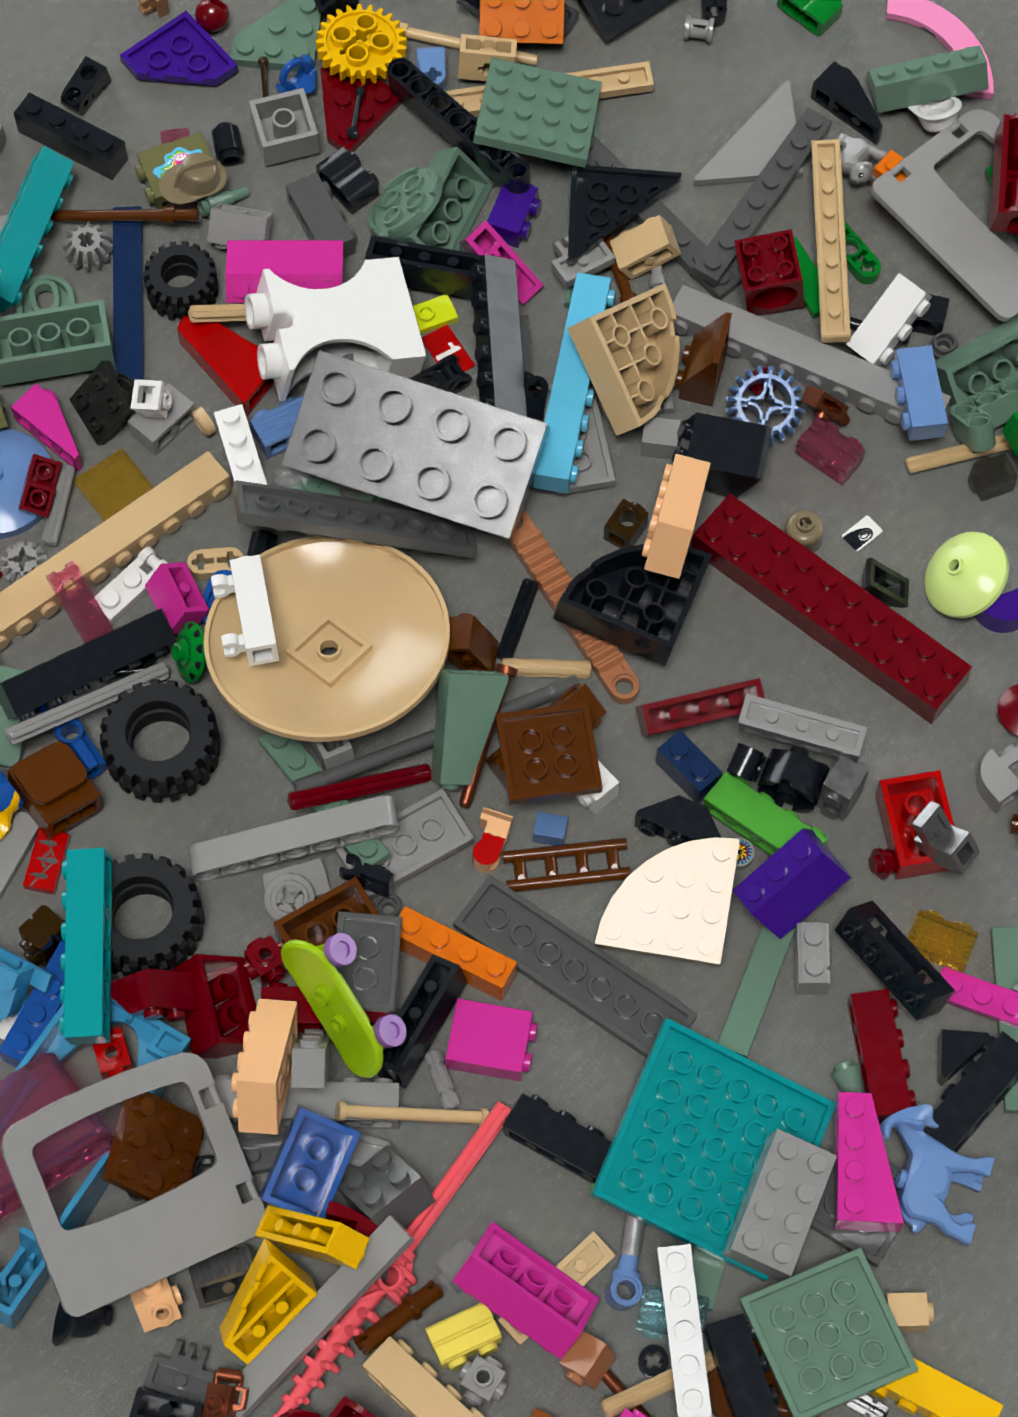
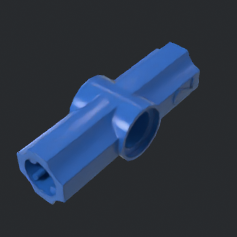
M45 704L37 708L40 713L49 710ZM75 718L51 729L57 740L67 744L86 768L89 779H94L102 774L103 770L107 767L106 762L84 731L83 725L78 719ZM71 733L78 734V736L72 740L65 739L66 736Z

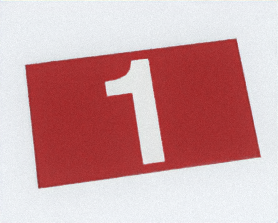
M448 324L422 337L423 344L436 363L446 356L454 354L458 357V364L464 372L475 366Z

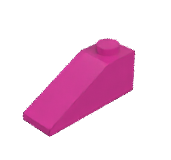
M487 220L480 223L459 242L468 253L487 254L515 260L518 302L521 305H524L544 286Z
M35 383L11 406L14 419L79 472L82 469L80 456L58 404L59 399L50 389L46 388L44 390Z

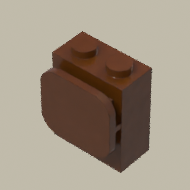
M61 741L43 747L41 750L16 762L7 770L8 782L19 794L24 802V808L48 840L101 811V794L87 777L86 768L71 748Z

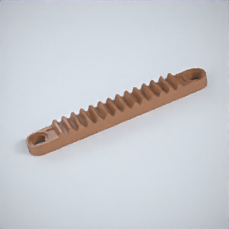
M523 510L520 518L523 523L522 526L516 530L513 542L506 541L531 579L538 583L539 591L555 613L561 596L573 578L568 575L567 569L562 566L561 560L556 557L547 539L543 538L541 530L537 529L529 515ZM561 623L585 660L591 662V669L611 699L618 704L624 705L635 701L639 694V680L625 660L624 654L619 651L618 646ZM626 681L632 685L633 689L628 694H621L615 687L619 682Z

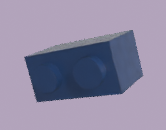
M680 730L657 749L656 764L694 802L700 804L722 777L723 772Z

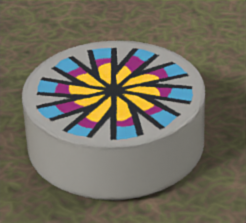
M735 837L733 839H740L735 870H743L749 867L753 861L754 847L749 840Z

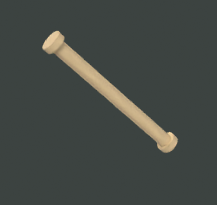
M337 1101L335 1106V1118L337 1121H344L345 1118L466 1123L478 1124L480 1127L489 1114L488 1108H480L479 1111L362 1106L346 1105L345 1101Z

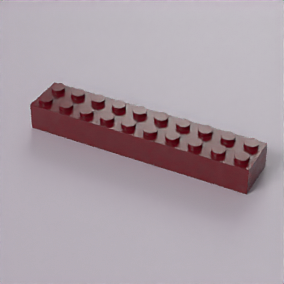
M729 493L693 534L691 548L713 554L709 562L710 565L931 725L967 683L972 670L970 664Z

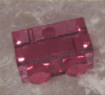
M816 418L799 437L795 448V453L840 485H844L859 468L866 451L859 440L854 437L847 438L839 432L838 427L833 422H824L820 418Z

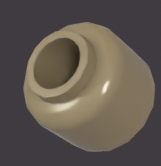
M798 510L787 519L784 532L813 552L821 544L824 532L823 521L813 511Z

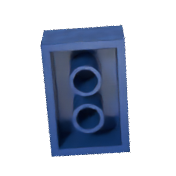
M298 1105L259 1195L260 1198L286 1210L325 1219L329 1201H332L361 1132Z

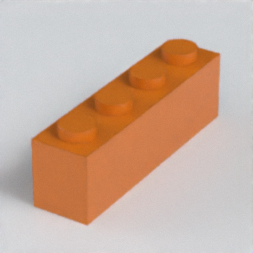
M404 906L399 917H402L400 951L426 964L432 954L458 964L468 981V985L500 1001L503 1000L516 976L517 961Z

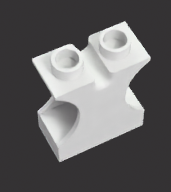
M399 257L365 260L363 266L353 278L344 284L327 289L299 287L281 279L270 269H263L257 293L245 296V317L249 329H261L264 341L274 340L273 343L259 344L257 361L261 378L263 380L274 379L279 401H285L291 389L300 380L311 375L319 350L339 357L353 353L355 362L408 379L421 372L426 359V353Z

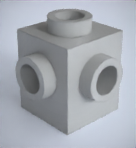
M477 1355L473 1363L467 1361L458 1376V1379L462 1380L460 1383V1392L463 1393L462 1397L477 1407L483 1405L488 1409L494 1400L499 1402L508 1387V1384L505 1383L506 1372L502 1370L504 1366L490 1356H486L483 1359ZM482 1373L490 1378L487 1383H479L477 1381L478 1374Z

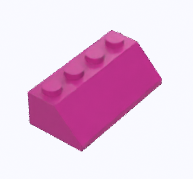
M227 240L226 303H245V296L247 294L257 293L263 269H270L275 275L286 282L308 289H327L344 284V240Z
M493 1221L452 1280L465 1293L476 1298L487 1306L491 1312L501 1316L519 1332L526 1334L541 1345L544 1350L552 1353L560 1360L580 1336L600 1300L596 1295Z

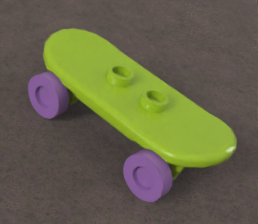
M345 933L332 935L324 944L314 946L303 940H289L282 946V961L332 1040L342 1060L355 1075L362 1078L374 1077L382 1068L383 1050L385 1047H396L404 1042L406 1026L403 1020L394 1014L380 1017L371 1026L368 1016L342 974L338 973L335 966L342 967L348 965L356 957L357 948L354 940Z

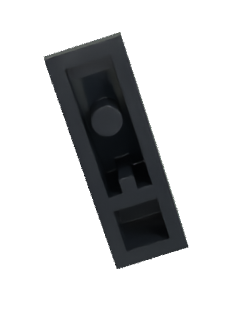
M834 61L813 82L811 99L877 145L880 142L883 128L881 121L857 77L850 69L842 67Z

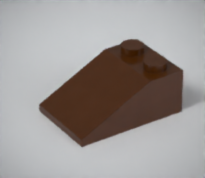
M726 312L693 336L691 346H685L682 362H685L686 366L684 371H678L675 387L680 388L679 399L713 407L726 360L732 313Z

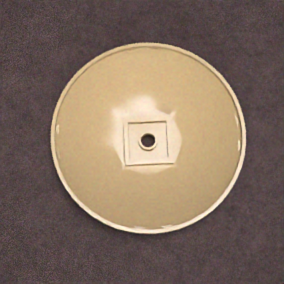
M316 535L291 540L259 554L279 661L249 666L246 652H241L234 657H225L221 636L229 633L243 634L235 592L222 598H215L209 611L204 631V653L210 677L221 697L237 714L251 724L269 733L300 741L332 742L348 740L378 731L399 720L415 708L436 684L447 660L450 646V623L444 598L434 580L422 566L403 552L388 545H368L362 541L337 540L329 536ZM334 647L337 649L336 653L332 655L321 653L325 648Z

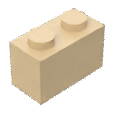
M660 215L648 218L643 224L631 230H626L620 233L618 237L610 240L619 270L631 280L681 254L672 226Z

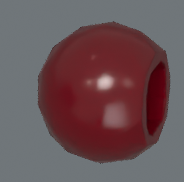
M201 0L197 4L194 13L196 22L207 32L221 31L228 24L230 17L228 6L221 0Z

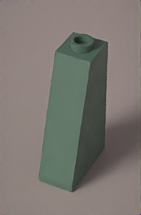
M441 670L431 779L441 784V788L458 790L459 785H470L495 714L506 689L508 675L499 671Z

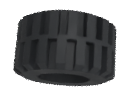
M175 241L170 242L169 247L160 246L158 253L153 252L150 255V261H146L143 277L150 305L153 310L157 309V313L163 317L167 314L168 320L174 321L175 318H180L181 320L184 316H188L189 308L192 305L215 304V297H218L219 285L215 262L213 258H210L208 251L205 249L201 251L200 246L195 243L189 246L187 241H182L181 245H176ZM177 276H190L195 279L185 287H173L167 284Z

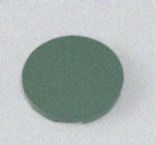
M417 166L395 176L383 187L385 193L381 196L376 206L374 204L370 207L368 215L370 229L378 237L389 239L400 238L416 229L428 218L440 200L443 190L441 177L431 167L419 169Z

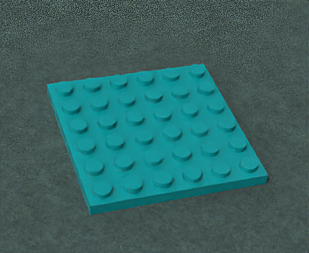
M666 1018L662 1021L590 1196L682 1242L691 1243V1246L761 1281H765L768 1279V1276L721 1255L768 1135L776 1129H780L820 1147L835 1109V1102Z

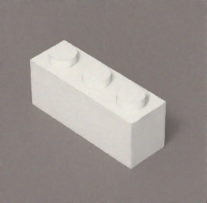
M898 273L846 345L870 363L877 366L886 365L894 356L895 351L893 349L900 340L904 341L910 335L913 329L911 325L915 319L922 317L931 305L929 301L932 296Z

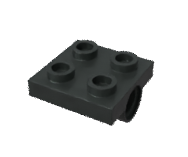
M101 361L69 399L96 444H106L134 411L130 409L134 382L128 376L117 373L110 361Z

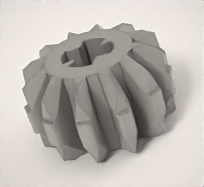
M89 222L83 228L76 224L75 232L67 231V239L63 241V249L68 263L72 262L76 270L84 266V270L88 273L90 267L94 266L100 270V262L108 263L109 254H112L113 247L112 243H110L109 233L107 231L103 232L100 224L93 228Z

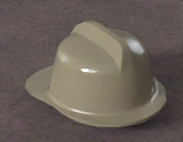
M204 153L190 154L182 163L164 172L159 182L160 194L172 204L182 205L220 192L227 180L226 171L214 157Z

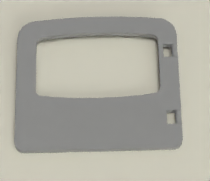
M976 109L966 112L948 128L943 129L900 161L890 171L877 178L871 186V194L998 320L1007 322L1018 315V254L971 212L934 169L935 165L976 135L984 136L995 145V132L1001 120L988 111ZM958 128L965 133L959 139L952 134ZM903 171L908 177L899 182L894 176Z
M187 1052L177 1053L123 1071L89 1085L12 1124L2 1139L1 1151L4 1162L62 1308L70 1316L79 1317L255 1237L257 1228L265 1213V1207L258 1195L235 1131L216 1089L210 1068L196 1054ZM178 1082L184 1083L188 1088L215 1158L213 1165L192 1179L142 1204L88 1225L70 1230L63 1229L32 1154L33 1147L55 1132L109 1106L163 1086ZM208 1088L214 1105L205 1109L198 1091ZM245 1182L251 1200L242 1203L236 1186Z

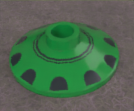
M186 622L178 633L177 642L173 644L172 657L176 661L180 677L185 682L193 683L201 677L205 667L204 633L198 623Z

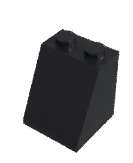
M696 412L689 419L682 421L679 426L677 436L680 439L678 447L672 455V463L674 462L675 454L711 463L704 488L725 497L730 493L738 498L762 480L772 427Z

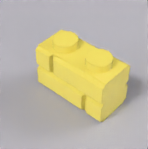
M479 1303L425 1328V1335L441 1370L448 1367L450 1371L458 1370L465 1365L468 1358L478 1353L481 1357L488 1356L499 1349L498 1344L502 1343V1335L493 1315L483 1303Z

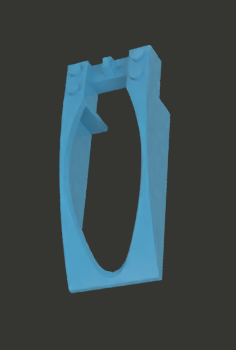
M111 997L110 1024L118 1022L128 1024L135 1031L139 1047L137 1066L177 1053L186 1052L191 1043L190 1037L158 1019L145 1020L143 1015L129 1014ZM64 1004L59 1008L0 1090V1140L14 1117L34 1091L61 1062L80 1046L70 1044L60 1033L59 1021L60 1017L64 1016ZM167 1086L148 1092L161 1098ZM112 1142L58 1218L63 1229L70 1230L83 1226L110 1183L102 1180ZM25 1227L18 1230L20 1247L3 1271L0 1272V1323L12 1330L50 1276L33 1232Z

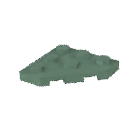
M288 0L234 35L230 57L237 66L261 68L258 65V59L265 56L269 60V64L266 66L267 69L282 70L289 60L306 54L313 59L315 65L317 31L320 30L323 15L319 14L314 0ZM296 66L291 71L297 72L301 66Z

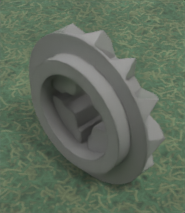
M22 539L18 543L11 542L6 550H2L0 559L1 573L9 582L14 583L47 561V555L45 550L35 541L32 543ZM22 553H25L27 560H31L25 563L24 571H22L19 562H15L21 559Z
M291 872L277 875L267 884L264 894L265 907L268 913L276 920L314 900V891L310 883L303 876ZM285 886L286 890L288 889L290 893H297V896L294 897L295 909L288 902H280L284 897L282 887Z

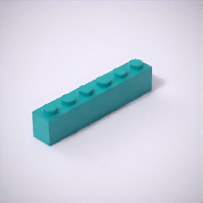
M43 146L34 155L0 232V312L2 313L11 305L15 307L23 293L19 288L22 282L26 283L33 270L29 265L32 259H36L43 247L40 240L51 229L53 220L50 217L61 206L63 197L60 194L63 189H67L73 178V174L70 171L74 162L46 146Z
M104 847L67 850V860H64L62 863V874L66 880V891L62 892V907L66 910V922H62L61 936L62 940L65 941V953L61 954L60 964L62 972L65 973V983L60 987V1000L64 1004V1016L60 1017L59 1029L64 1039L72 1045L110 1043L112 855Z

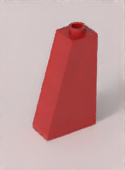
M184 316L177 327L180 344L235 406L243 405L245 415L248 417L275 383L274 379L263 380L261 378L257 361L258 346L218 322L192 323L189 316Z

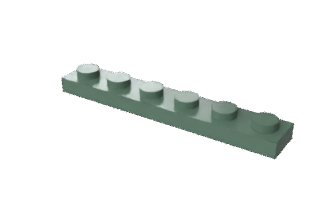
M269 732L258 739L260 746L292 785L294 780L323 771L298 740L281 737ZM345 799L312 806L311 809L314 812H319L350 803ZM379 838L343 846L347 853L357 855L362 865L364 863L373 866L382 865L391 858L390 852Z

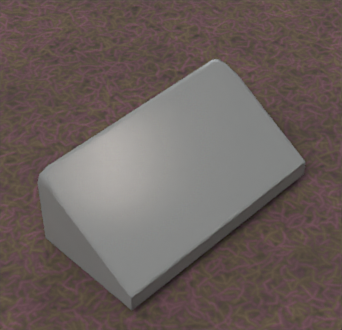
M322 858L261 875L265 891L267 884L277 875L289 872L303 876L310 883L314 891V898L331 891ZM285 886L282 887L284 897L280 902H288L289 905H293L295 903L294 897L297 896V893H290L288 889L286 890Z

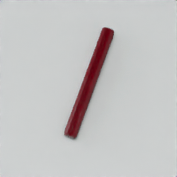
M425 763L294 791L288 794L287 803L291 810H298L428 782L431 780L432 770Z

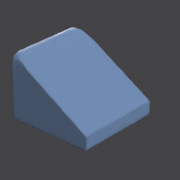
M538 812L532 842L563 845L568 817Z

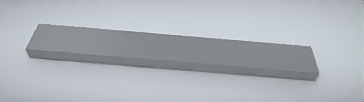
M389 1215L368 1237L370 1239L366 1246L365 1255L357 1269L341 1266L317 1291V1295L242 1370V1375L244 1376L242 1388L249 1389L246 1410L236 1412L235 1417H247L415 1241L395 1217ZM230 1383L229 1386L236 1387V1384ZM242 1392L239 1394L238 1405L241 1403Z

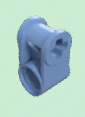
M416 48L417 68L446 91L445 48Z

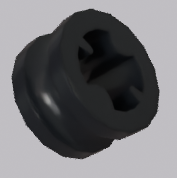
M656 1345L645 1347L639 1355V1370L648 1378L666 1371L668 1356L665 1350ZM656 1354L659 1355V1364H662L660 1368L653 1366L651 1369L647 1368L648 1360H644L647 1355L649 1357H654Z

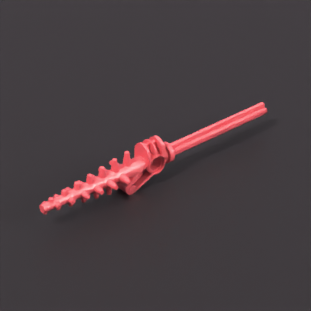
M500 1101L495 1104L431 1193L435 1202L407 1226V1232L415 1241L387 1269L388 1275L386 1280L382 1282L380 1276L330 1329L331 1331L327 1332L326 1340L321 1338L316 1344L320 1349L315 1351L316 1355L314 1358L308 1355L302 1358L308 1367H305L301 1377L297 1374L293 1375L292 1380L296 1385L293 1386L289 1395L284 1394L281 1397L284 1403L278 1412L274 1413L271 1417H279L290 1409H297L302 1403L305 1405L309 1404L310 1399L307 1395L313 1387L323 1389L325 1386L320 1379L327 1370L335 1374L340 1371V1368L334 1362L338 1355L342 1353L349 1358L354 1357L355 1353L347 1344L353 1336H359L364 1332L361 1326L365 1320L375 1324L381 1319L374 1309L383 1297L398 1306L402 1303L401 1297L409 1294V1286H415L417 1283L412 1270L416 1257L413 1251L503 1128L504 1122L511 1113V1109L508 1106H505Z

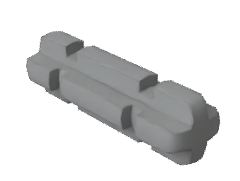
M437 1049L426 1053L424 1056L428 1069H431L430 1075L438 1096H441L440 1102L443 1109L455 1110L459 1108L460 1101L457 1093L453 1092L455 1091L446 1065H443L444 1059L441 1051Z

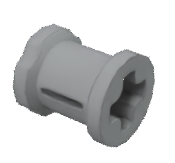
M687 15L683 40L696 38L711 43L715 18L703 20Z

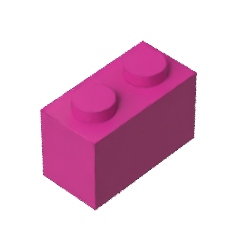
M186 562L160 564L145 584L156 609L162 608L173 634L179 633L181 627L186 622L200 624L209 612V608Z

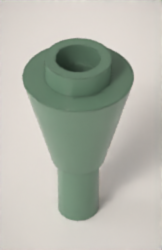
M246 186L232 191H220L214 195L204 197L197 201L198 210L203 217L206 216L210 219L211 208L217 202L233 205L234 202L249 197V190Z
M848 1060L834 1066L836 1072L830 1075L842 1092L864 1093L860 1063L854 1065L852 1060Z

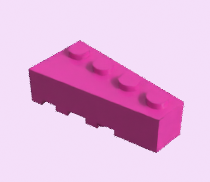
M839 1092L835 1101V1155L837 1158L834 1166V1230L900 1233L904 1221L872 1094Z

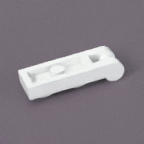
M150 546L145 547L127 568L89 601L91 607L111 625L114 624L148 592L145 584L159 565L168 562L164 559L160 560L156 556L157 553ZM149 565L153 570L147 575L143 570Z

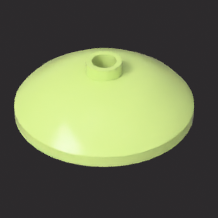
M965 532L950 538L936 550L928 563L924 579L928 600L935 609L952 618H968L982 613L998 599L1006 585L1009 572L1007 554L998 541L985 533Z

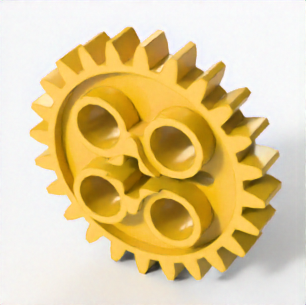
M361 4L357 5L356 10H352L349 5H346V12L343 13L341 10L336 9V17L328 14L327 23H320V30L317 31L316 40L318 60H322L323 68L330 67L331 76L339 72L340 81L344 80L347 76L350 77L351 84L355 82L356 78L361 80L362 85H365L367 78H370L373 83L377 82V76H381L386 80L388 64L396 58L406 57L407 38L405 37V29L400 28L399 20L392 21V13L383 16V8H379L374 12L371 4L366 10L362 9Z

